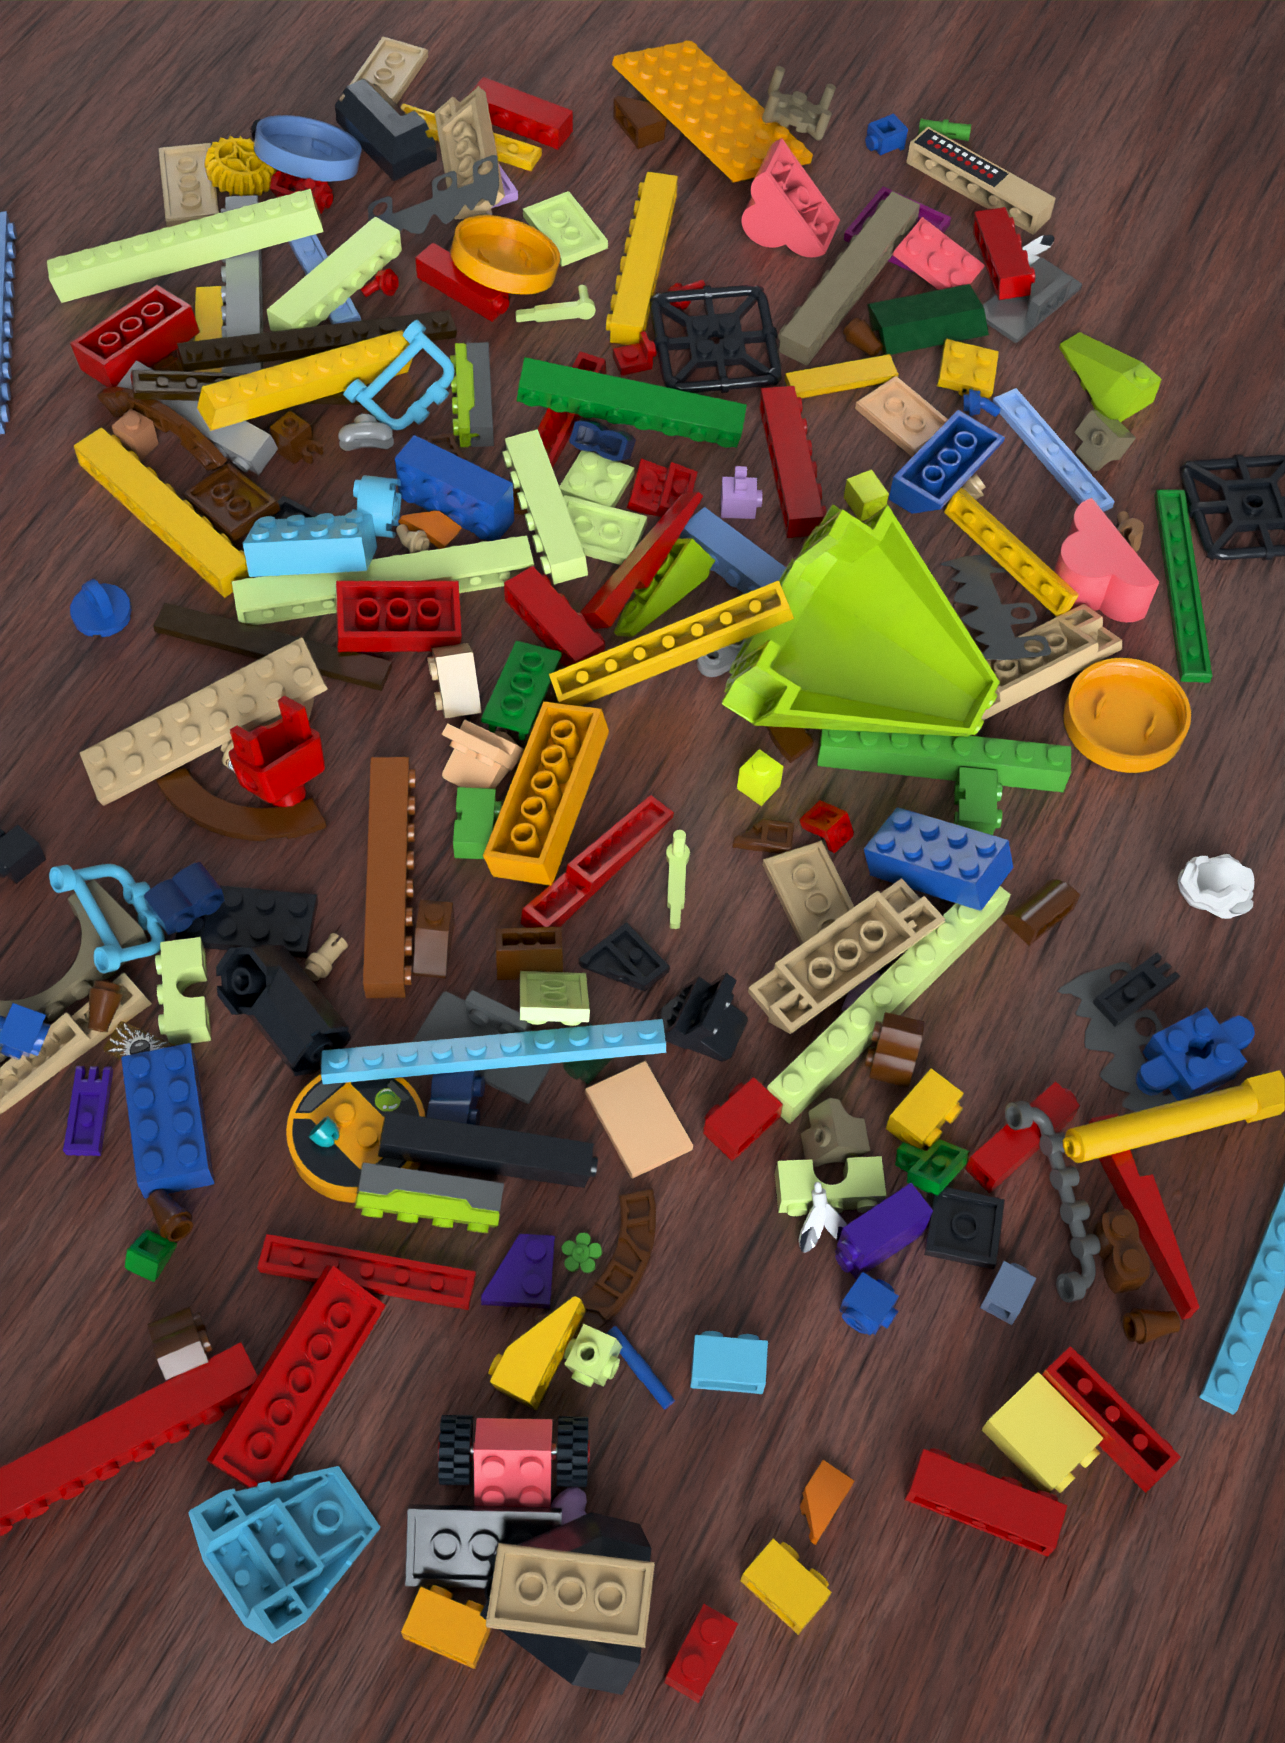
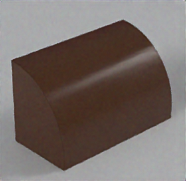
M1049 880L1006 914L1002 921L1030 946L1074 910L1080 894L1069 884L1061 880Z
M562 927L496 929L497 980L520 979V971L563 972Z

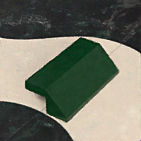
M970 284L867 304L872 331L879 330L883 355H894L944 345L946 339L959 342L989 335L985 309Z

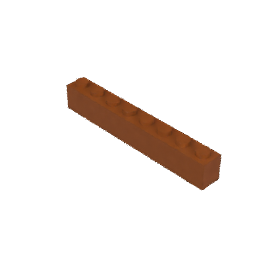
M371 757L363 969V986L366 998H406V985H412V965H407V956H413L412 936H407V927H413L414 922L413 907H408V898H414V879H408L409 870L415 869L414 851H409V842H415V823H410V815H416L415 796H410V788H416V769H410L409 757Z

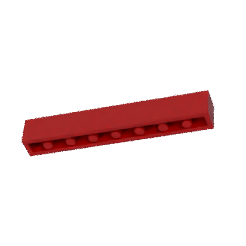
M240 1342L208 1359V1363L169 1379L1 1467L0 1536L8 1533L13 1528L12 1524L26 1517L27 1519H32L42 1515L49 1509L48 1505L61 1498L68 1500L76 1497L85 1490L84 1486L97 1479L104 1481L119 1473L121 1466L133 1460L134 1462L143 1461L155 1453V1448L167 1442L170 1444L179 1442L190 1434L189 1430L202 1423L204 1425L215 1423L224 1416L225 1411L236 1405L239 1407L258 1377L242 1343Z

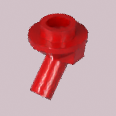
M387 268L378 271L375 276L376 279L363 286L360 291L365 298L379 289L382 290L384 295L393 296L399 287V280L393 270Z
M703 280L685 286L677 282L670 286L668 291L702 289L706 285ZM691 301L670 302L671 305L682 310L687 309Z

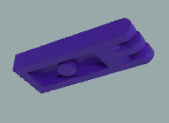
M77 1066L63 1151L66 1155L101 1156L113 1068L112 1066H104L102 1079H99V1067L90 1066L88 1079H85V1066Z

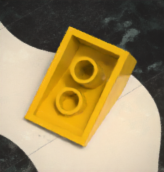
M576 1296L572 1297L509 1345L503 1355L499 1353L496 1355L488 1374L492 1375L490 1383L497 1391L537 1411L565 1355L566 1348L586 1313L582 1300Z

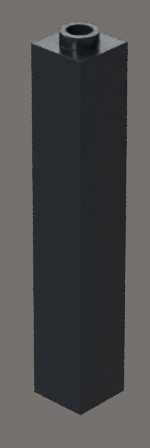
M389 1111L385 1113L378 1157L585 1188L590 1177H595L598 1165V1156H593L594 1143Z

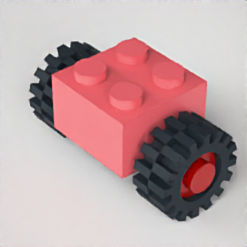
M473 1415L441 1416L438 1446L439 1484L470 1485L473 1458L475 1506L551 1508L552 1460H556V1455L557 1486L587 1487V1468L590 1460L588 1417L558 1416V1447H556V1443H552V1419L477 1418L475 1442H473Z

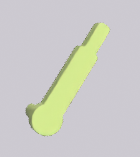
M580 285L578 286L580 298L578 301L536 305L531 309L516 310L515 314L517 322L534 320L536 322H547L574 318L587 320L594 316L596 309L592 299H589L587 287Z
M676 830L674 832L673 843L666 850V860L669 863L667 907L670 909V928L672 929L680 928L681 909L684 908L686 864L690 858V850L685 844L686 833L683 830Z

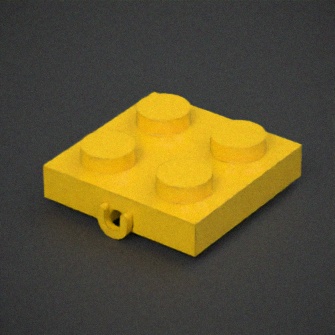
M946 339L942 351L937 386L959 391V395L963 397L964 394H969V389H973L974 391H980L981 397L990 399L994 390L999 351Z

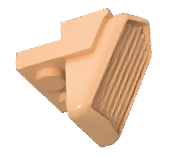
M465 719L460 729L447 723L442 735L452 740L449 746L454 748L443 770L442 776L445 780L459 787L495 789L508 771H512L519 762L524 749L506 732L496 731L493 733Z

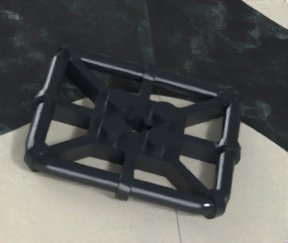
M706 285L702 289L655 293L651 297L650 312L655 335L653 341L658 352L662 380L667 388L690 393L710 391L728 393L732 389L777 385L781 381V362L776 343L778 337L777 329L773 327L768 298L764 288L760 285L716 288ZM748 296L734 313L715 314L712 299ZM703 300L706 315L688 316L671 305L670 302ZM758 303L763 329L742 332L740 320ZM662 313L685 327L686 337L668 338L665 335ZM718 337L720 341L719 344H714L713 340L708 339ZM765 342L770 368L746 354L745 344ZM689 349L690 361L676 377H673L668 351ZM743 365L758 376L728 379L725 366ZM716 367L718 380L685 382L697 368Z
M1242 454L1233 455L1232 458L1184 462L1180 467V473L1189 503L1188 513L1190 518L1194 519L1199 539L1204 551L1207 553V558L1212 561L1215 559L1237 560L1251 558L1272 560L1273 557L1285 556V545H1273L1268 530L1277 529L1285 531V496H1281L1277 485L1285 475V455L1243 457ZM1279 466L1270 478L1251 479L1247 469ZM1232 469L1236 472L1238 480L1225 481L1209 471ZM1194 479L1217 491L1221 501L1200 502ZM1249 502H1252L1254 506H1259V507H1257V508L1251 507V506L1248 505V503H1249ZM1225 513L1229 527L1213 543L1205 515ZM1255 531L1260 544L1257 547L1222 549L1236 532Z

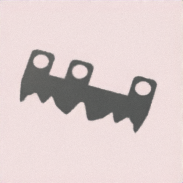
M491 155L475 162L473 165V183L457 188V173L455 171H450L436 177L432 181V199L399 212L393 213L392 197L390 196L372 202L368 207V222L372 218L377 217L398 229L400 233L404 228L410 233L421 234L426 230L433 214H436L444 224H447L459 214L464 205L468 209L473 210L480 199H484L486 201L489 200L490 205L494 206L499 189L497 156ZM491 161L493 163L492 170L485 175H480L478 173L479 166L483 162ZM445 177H450L452 179L451 186L443 191L438 190V182ZM381 202H386L388 204L387 210L382 215H374V207Z
M989 554L964 556L941 563L943 566L953 567L960 571L952 578L953 581L966 583L957 590L954 601L979 607L976 611L963 616L961 620L971 628L984 632V634L976 637L975 640L989 646L982 653L985 659L1012 660L1047 656L1051 653L1048 641L1044 636L1034 635L1015 638L1010 625L1035 622L1037 615L1030 603L1001 604L990 573L1008 571L1004 568L993 567L990 563L993 557ZM1017 607L1026 608L1029 610L1030 616L1026 619H1016L1011 615V610ZM1029 640H1037L1044 645V649L1037 653L1029 652L1025 649L1024 644Z
M1120 962L1082 974L1057 991L1061 994H1072L1080 998L1082 1001L1076 1011V1016L1092 1018L1085 1031V1048L1111 1052L1115 1055L1099 1076L1112 1087L1130 1093L1122 1103L1124 1108L1137 1112L1177 1101L1173 1094L1164 1096L1162 1092L1149 1096L1143 1093L1136 1084L1135 1076L1141 1065L1146 1062L1139 1046L1148 1044L1153 1035L1148 1037L1140 1035L1135 1029V1022L1142 1017L1151 1019L1155 1023L1156 1031L1154 1034L1164 1030L1156 1013L1146 1009L1132 1014L1114 1027L1093 1004L1094 999L1113 985L1110 981V974L1113 971L1123 970L1127 973L1132 971L1128 963Z

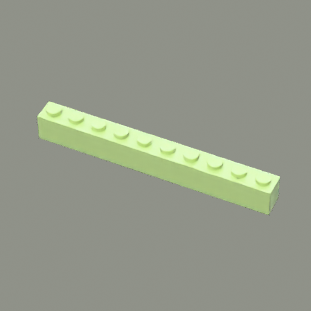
M311 189L201 219L191 220L179 225L165 227L157 231L136 235L120 241L110 242L98 247L84 249L72 254L58 256L47 260L49 280L61 303L324 231Z
M526 535L372 559L367 571L262 576L232 581L239 622L255 626L336 613V581H459V593L504 586V582L534 566Z
M999 886L982 911L957 903L943 915L946 920L942 925L911 946L768 1085L767 1090L783 1104L781 1117L790 1124L873 1042L871 1038L875 1021L882 1022L885 1012L901 1015L1004 913L1011 894Z

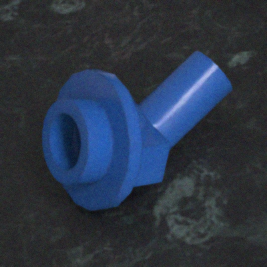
M969 389V394H964V412L969 411L970 417L980 414V408L993 417L1000 413L1001 408L989 399L981 397L980 391Z

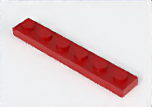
M266 1234L257 1266L260 1273L316 1283L325 1267L333 1265L370 1293L469 1310L476 1280L475 1271Z

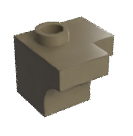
M1091 410L1075 431L1083 441L1075 453L1093 471H1099L1108 462L1120 460L1136 437L1119 420L1109 419L1097 410Z
M828 1098L808 1111L811 1128L801 1133L805 1160L812 1159L813 1167L833 1162L845 1163L847 1158L861 1157L870 1151L865 1120L849 1115L842 1107L839 1099Z

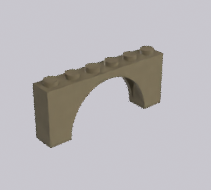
M94 879L86 884L122 948L148 943L143 928ZM76 893L67 899L74 915L80 921L82 930L81 946L74 964L60 981L40 994L20 1000H0L1 1016L7 1017L12 1003L45 1014L44 1023L47 1024L49 1021L58 1019L64 1010L76 1000L85 998L89 994V989L94 987L95 981L108 979L117 972L116 970L103 974L97 970L93 957L94 951L97 947L105 945ZM0 1053L1 1063L7 1058V1056Z

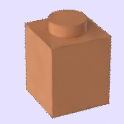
M129 409L112 425L113 433L120 440L123 447L128 452L133 451L138 456L140 462L159 444L153 421L133 409Z

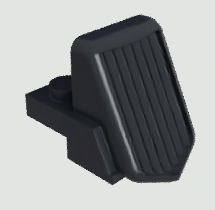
M725 973L711 983H708L699 976L683 986L680 994L675 996L657 1012V1020L663 1019L666 1042L684 1049L693 1050L723 1062L730 1059L748 1022L746 1014L731 1004L734 998L732 990L737 980L728 973Z

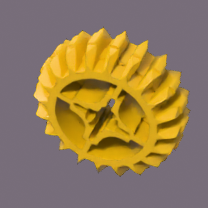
M230 135L228 140L220 137L219 142H213L206 152L204 163L207 179L212 182V186L219 187L220 192H229L230 196L233 194L239 196H253V194L261 196L263 191H269L272 175L277 170L263 162L254 152V142L251 137L243 139L241 135L239 138H233Z

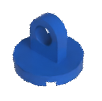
M93 578L82 584V590L74 596L70 605V616L77 630L91 637L93 635H101V637L114 635L128 625L131 618L132 605L126 592L116 585L99 584Z

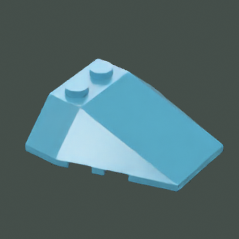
M339 1466L294 1475L292 1479L271 1483L267 1481L258 1483L257 1487L244 1490H225L189 1511V1517L204 1564L243 1625L271 1643L276 1642L309 1619L380 1529V1525Z

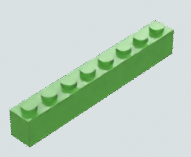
M821 729L817 766L956 781L960 767L997 770V783H1002V786L1064 792L1071 774V746L978 736L963 737Z

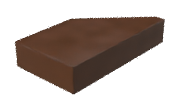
M762 819L743 835L736 836L733 840L732 848L776 854L792 850L795 823Z

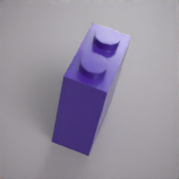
M912 1183L843 1227L835 1250V1257L844 1272H850L857 1280L862 1272H869L923 1235L933 1210Z

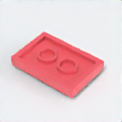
M923 217L892 254L938 290L967 284L971 285L985 267L982 262Z

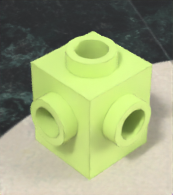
M583 1324L577 1339L573 1338L566 1348L564 1358L567 1360L565 1366L573 1373L571 1376L573 1380L587 1387H591L593 1382L604 1387L607 1379H612L618 1370L620 1359L617 1357L622 1349V1345L616 1338Z

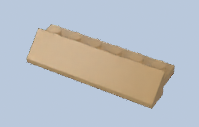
M479 86L461 102L451 97L435 111L444 172L455 171L457 173V188L473 183V165L475 162L491 155L497 156L486 92ZM491 161L483 162L478 168V173L480 175L489 173L493 168V163ZM499 162V189L495 205L505 197ZM445 177L448 189L452 184V179ZM480 199L473 210L468 209L464 205L455 219H466L478 215H492L491 207L493 206L490 205L489 200Z
M1085 604L1018 636H1044L1048 641L1051 653L1047 656L1012 660L986 659L1000 683L995 691L997 698L993 705L985 710L982 719L985 720L1090 665L1122 650V639L1104 628L1103 617ZM1029 640L1024 644L1025 649L1029 652L1037 653L1044 649V645L1037 640Z
M901 878L882 893L879 891L873 893L776 962L774 970L748 987V993L767 1014L769 1023L791 1034L938 928L946 919L925 896L919 898Z

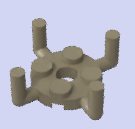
M776 66L767 91L769 99L762 116L763 122H777L785 128H788L790 124L797 127V132L809 133L815 140H821L832 115L828 108L836 87L833 84H827L818 105L809 102L807 96L802 92L795 91L792 95L782 94L779 91L785 69L781 66Z

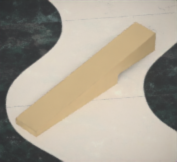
M125 973L112 982L122 986L121 994L123 998L112 1019L108 1033L87 1029L89 1023L88 1002L74 1015L70 1016L66 1012L50 1025L38 1056L30 1054L29 1057L22 1055L20 1060L11 1058L0 1067V1115L117 1030L116 1028H120L124 1023H127L152 1004Z

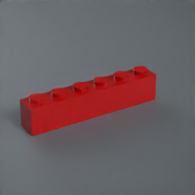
M795 386L761 388L759 410L786 537L809 536L816 526H820L827 513L825 505L821 506L820 502L822 500V487L820 483H816L815 479L817 478V465L815 461H811V440H806L807 421L806 418L801 417L803 410L802 399L797 397Z

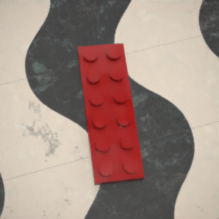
M327 1265L208 1456L207 1461L247 1489L257 1487L258 1483L281 1482L386 1305L335 1266Z

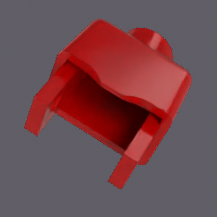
M283 696L277 700L282 716L278 721L267 726L260 725L250 732L238 725L230 729L234 748L228 753L238 783L254 795L277 807H289L300 803L306 796L304 784L325 770L320 733L310 728L305 706L287 696Z

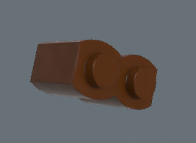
M887 1012L884 1013L882 1022L875 1021L871 1041L877 1043L875 1048H868L865 1067L870 1068V1079L909 1088L923 1037L925 1021Z
M1128 1209L1103 1213L1094 1227L1093 1234L1100 1241L1101 1249L1098 1254L1104 1260L1103 1272L1106 1283L1114 1294L1139 1290L1149 1277L1150 1263L1145 1250L1138 1243L1139 1229L1137 1222Z
M189 1306L147 1324L153 1349L165 1380L209 1362L207 1352L213 1349L200 1312L193 1315Z

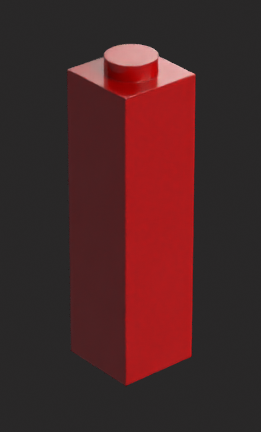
M431 243L415 257L418 279L489 321L493 322L500 314H504L507 311L510 303L509 293L486 287L466 276L454 264L450 252L440 246Z
M1056 1081L1029 1104L1031 1107L1042 1110L1050 1118L1055 1133L1059 1132L1075 1117L1081 1106L1074 1094L1067 1088H1062ZM1033 1121L1029 1128L1013 1130L1007 1124L970 1156L965 1170L990 1194L1040 1149L1039 1142L1042 1135L1038 1125Z

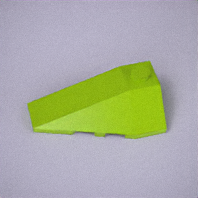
M1081 332L1060 343L1059 348L1072 371L1077 372L1081 379L1080 385L1083 390H1087L1092 398L1091 404L1094 409L1105 417L1122 422L1154 402L1162 379L1143 362Z
M693 538L677 539L648 588L634 590L636 596L634 600L625 606L614 633L617 636H635L705 581L710 574V568L715 560Z

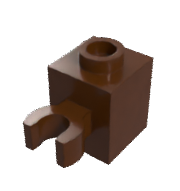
M291 411L270 426L271 437L278 447L276 452L291 463L296 464L303 458L306 463L312 464L313 456L310 452H317L321 456L324 454L322 444L312 438L311 425Z

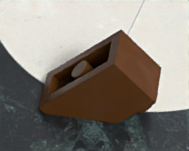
M622 96L614 97V119L637 149L665 140L666 117L652 103Z
M420 899L415 930L413 976L446 979L455 924L453 902Z

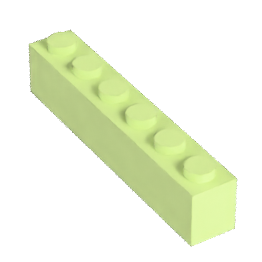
M377 217L372 218L267 309L270 330L274 332L315 327L326 320L333 310L343 305L348 297L361 289L369 279L402 251L400 231Z
M538 429L505 438L507 450L502 451L506 468L512 467L513 471L509 473L513 488L520 489V492L517 493L521 510L527 509L528 513L525 514V520L529 531H535L536 535H532L536 552L543 553V557H540L544 574L550 573L554 585L587 576L586 557Z

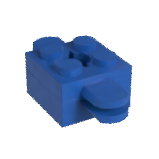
M1206 1007L1154 1034L1143 1050V1054L1148 1061L1141 1065L1135 1076L1138 1088L1149 1096L1157 1095L1169 1088L1177 1101L1206 1094L1233 1080L1247 1062L1240 1050L1248 1047L1255 1035L1252 1023L1247 1018L1238 1015L1219 1024Z

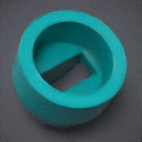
M326 1116L313 1128L308 1137L321 1147H330L334 1145V1140H338L340 1136L339 1127L331 1118Z

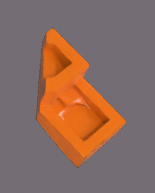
M440 511L402 515L398 521L400 524H405L409 531H425L429 541L438 549L446 548L462 529L461 526Z
M825 1460L821 1462L802 1493L804 1498L800 1504L801 1513L806 1515L811 1531L809 1534L810 1542L814 1545L817 1544L855 1482Z

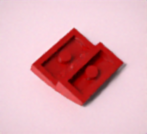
M641 458L637 466L626 508L643 514L662 517L682 494L693 493L698 472L673 462L670 463L668 468Z

